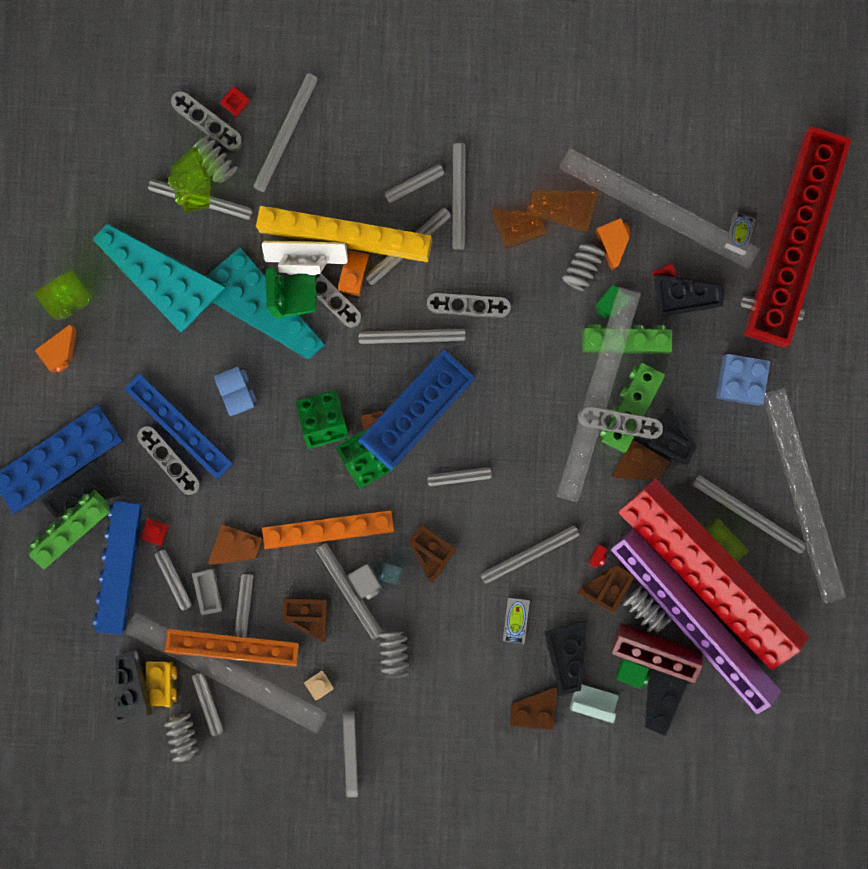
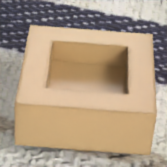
M323 670L304 682L315 701L334 689Z

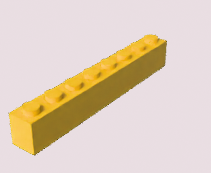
M260 206L256 228L263 234L309 242L346 243V248L423 262H429L432 246L431 235Z

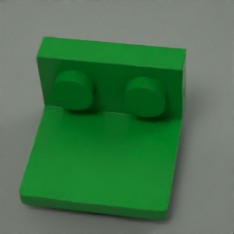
M275 268L266 269V308L275 319L317 311L316 275L302 273L283 277Z
M337 390L307 397L295 402L302 434L308 449L350 438Z
M368 429L335 447L359 488H363L392 471L358 441Z

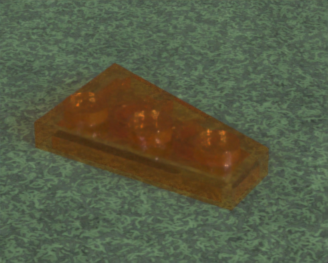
M533 190L526 212L586 233L589 228L598 191L565 192L559 190Z

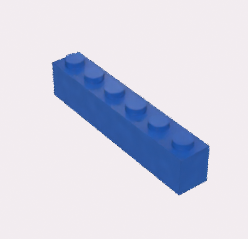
M113 501V505H110L108 517L111 518L110 527L107 526L105 539L108 540V544L102 554V561H105L104 570L100 571L99 583H102L101 592L98 591L96 597V604L99 605V609L93 619V626H96L95 632L116 635L126 633L143 504Z

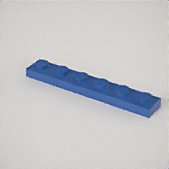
M138 374L126 386L124 390L216 479L219 480L233 465L217 447L141 374Z

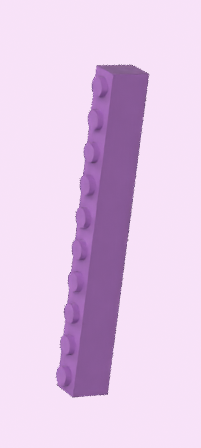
M634 528L625 534L612 547V552L756 714L771 707L781 693V690Z

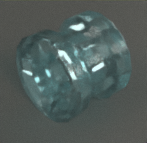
M382 563L383 571L379 575L378 580L399 585V575L403 572L404 568Z

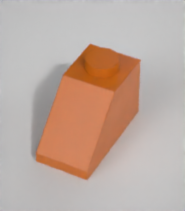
M621 218L598 227L595 231L612 271L618 267L631 234L628 224L626 222L623 223Z
M348 250V262L343 265L338 290L341 293L360 297L370 254Z
M68 325L35 350L49 371L61 373L69 367L68 363L73 359L77 333L74 326Z

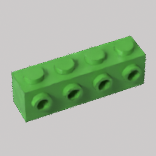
M590 324L588 328H584L582 331V352L669 354L672 352V330H666V326H653V329H645L643 325H633L632 329H623V325H610V328H601V325Z
M643 363L638 367L634 366L629 375V378L632 380L629 386L625 385L619 395L622 400L619 406L614 405L612 411L644 417L665 374ZM610 414L609 416L613 418L609 425L605 423L608 427H612L615 424V417ZM630 418L626 421V429L633 431L636 428L635 420ZM601 430L600 433L603 436L601 442L622 453L627 452L634 438V435Z
M95 489L90 494H85L73 509L69 508L57 523L53 522L41 537L37 536L29 544L28 555L44 570L109 513L110 504Z

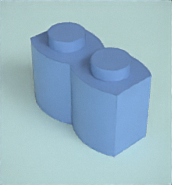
M235 367L214 376L230 417L255 408L254 403L257 402L253 390L249 391L246 382H249L245 370Z

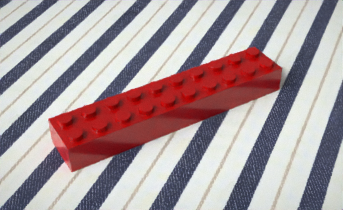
M812 126L804 132L745 326L744 336L782 348L791 344L852 139Z
M656 478L630 498L618 513L770 670L801 651L809 636Z

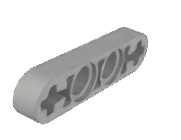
M179 91L172 96L171 104L173 108L225 149L234 152L241 148L242 138L240 134L185 92ZM178 98L181 100L185 98L184 101L191 107L189 111L183 105L178 107ZM195 110H202L204 112L202 120L196 121L193 119L192 116ZM215 122L221 125L220 132L216 134L211 133L209 130L210 125ZM226 129L229 130L226 132V134L230 138H234L236 136V145H228L229 141L223 136Z
M317 274L319 277L316 278V284L318 282H325L327 284L326 292H316L317 298L345 326L349 328L357 327L361 322L360 312L322 274ZM333 297L342 299L343 303L340 308L335 309L331 307L330 301ZM346 305L349 306L346 310L351 315L357 314L355 316L357 320L355 323L352 321L346 322L348 317L344 313L341 316L338 314L345 309Z
M433 293L427 299V308L435 314L504 318L511 309L510 302L502 297ZM435 298H439V302H446L445 298H450L448 303L449 310H444L446 305H439L438 309H434V305L430 304V301L432 302ZM461 299L464 302V308L460 311L454 310L452 308L453 300ZM478 300L483 301L486 305L485 310L476 312L473 308L474 302ZM488 301H493L492 306H498L499 302H503V306L507 307V310L505 309L503 313H499L498 309H491L492 313H487L489 309Z
M594 407L582 408L578 414L579 422L586 427L644 438H657L663 431L661 422L653 418ZM591 411L590 414L592 416H600L599 421L589 420V423H587L584 414H588ZM609 414L615 417V424L612 427L606 426L604 422L605 417ZM630 418L636 422V428L633 431L627 430L625 425L626 421ZM653 423V426L656 427V432H652L650 435L649 430L641 429L642 425L651 426Z
M148 426L141 428L137 435L138 441L179 489L187 495L198 493L201 487L199 479L157 430ZM145 431L148 433L152 431L153 434L151 435V438L155 442H157L158 439L161 441L160 443L154 445L152 450L149 447L153 444L149 440H143V438L145 437L143 433ZM161 446L166 447L168 450V455L164 459H160L156 455L157 449ZM172 464H181L182 472L179 475L171 473L170 467ZM186 472L189 473L188 476H185L187 480L195 481L193 485L194 490H186L187 483L184 480H181L180 483L178 481Z
M343 711L347 797H358L355 711Z

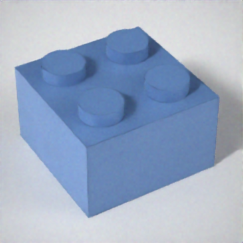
M731 354L724 355L722 357L716 399L756 406L762 405L764 403L770 361Z

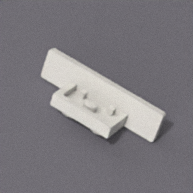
M264 241L262 243L265 261L279 262V273L317 275L321 274L326 263L346 264L348 262L347 248L344 242Z

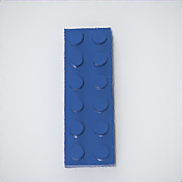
M443 349L358 441L386 467L392 470L476 378Z
M97 405L0 470V495L12 513L16 514L92 461L123 442L104 411Z

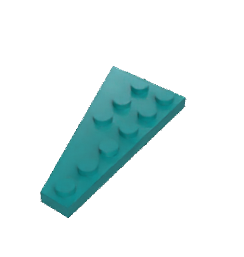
M106 224L93 238L96 244L181 333L227 288L165 253L159 252L152 248V246L133 238L111 224Z
M241 248L237 249L207 275L211 280L227 287L213 303L308 360L325 346L299 315L280 319L274 318L266 308V277Z

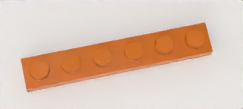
M391 510L262 528L265 549L394 532Z
M167 629L164 652L296 666L299 643Z

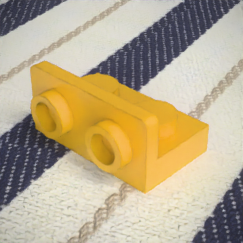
M173 661L146 662V687L151 706L171 707L173 702L177 701V689L173 688V680L177 679V667L173 666Z

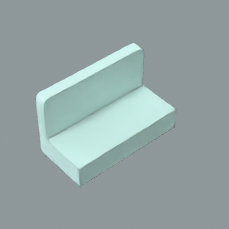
M581 684V691L574 692L569 708L572 711L614 723L616 716L614 711L618 695Z

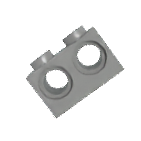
M369 563L348 575L361 598L366 596L367 599H370L380 592L378 588L382 585Z

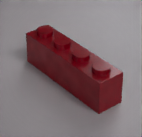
M620 623L613 639L612 654L692 683L696 682L703 667V653L701 651Z

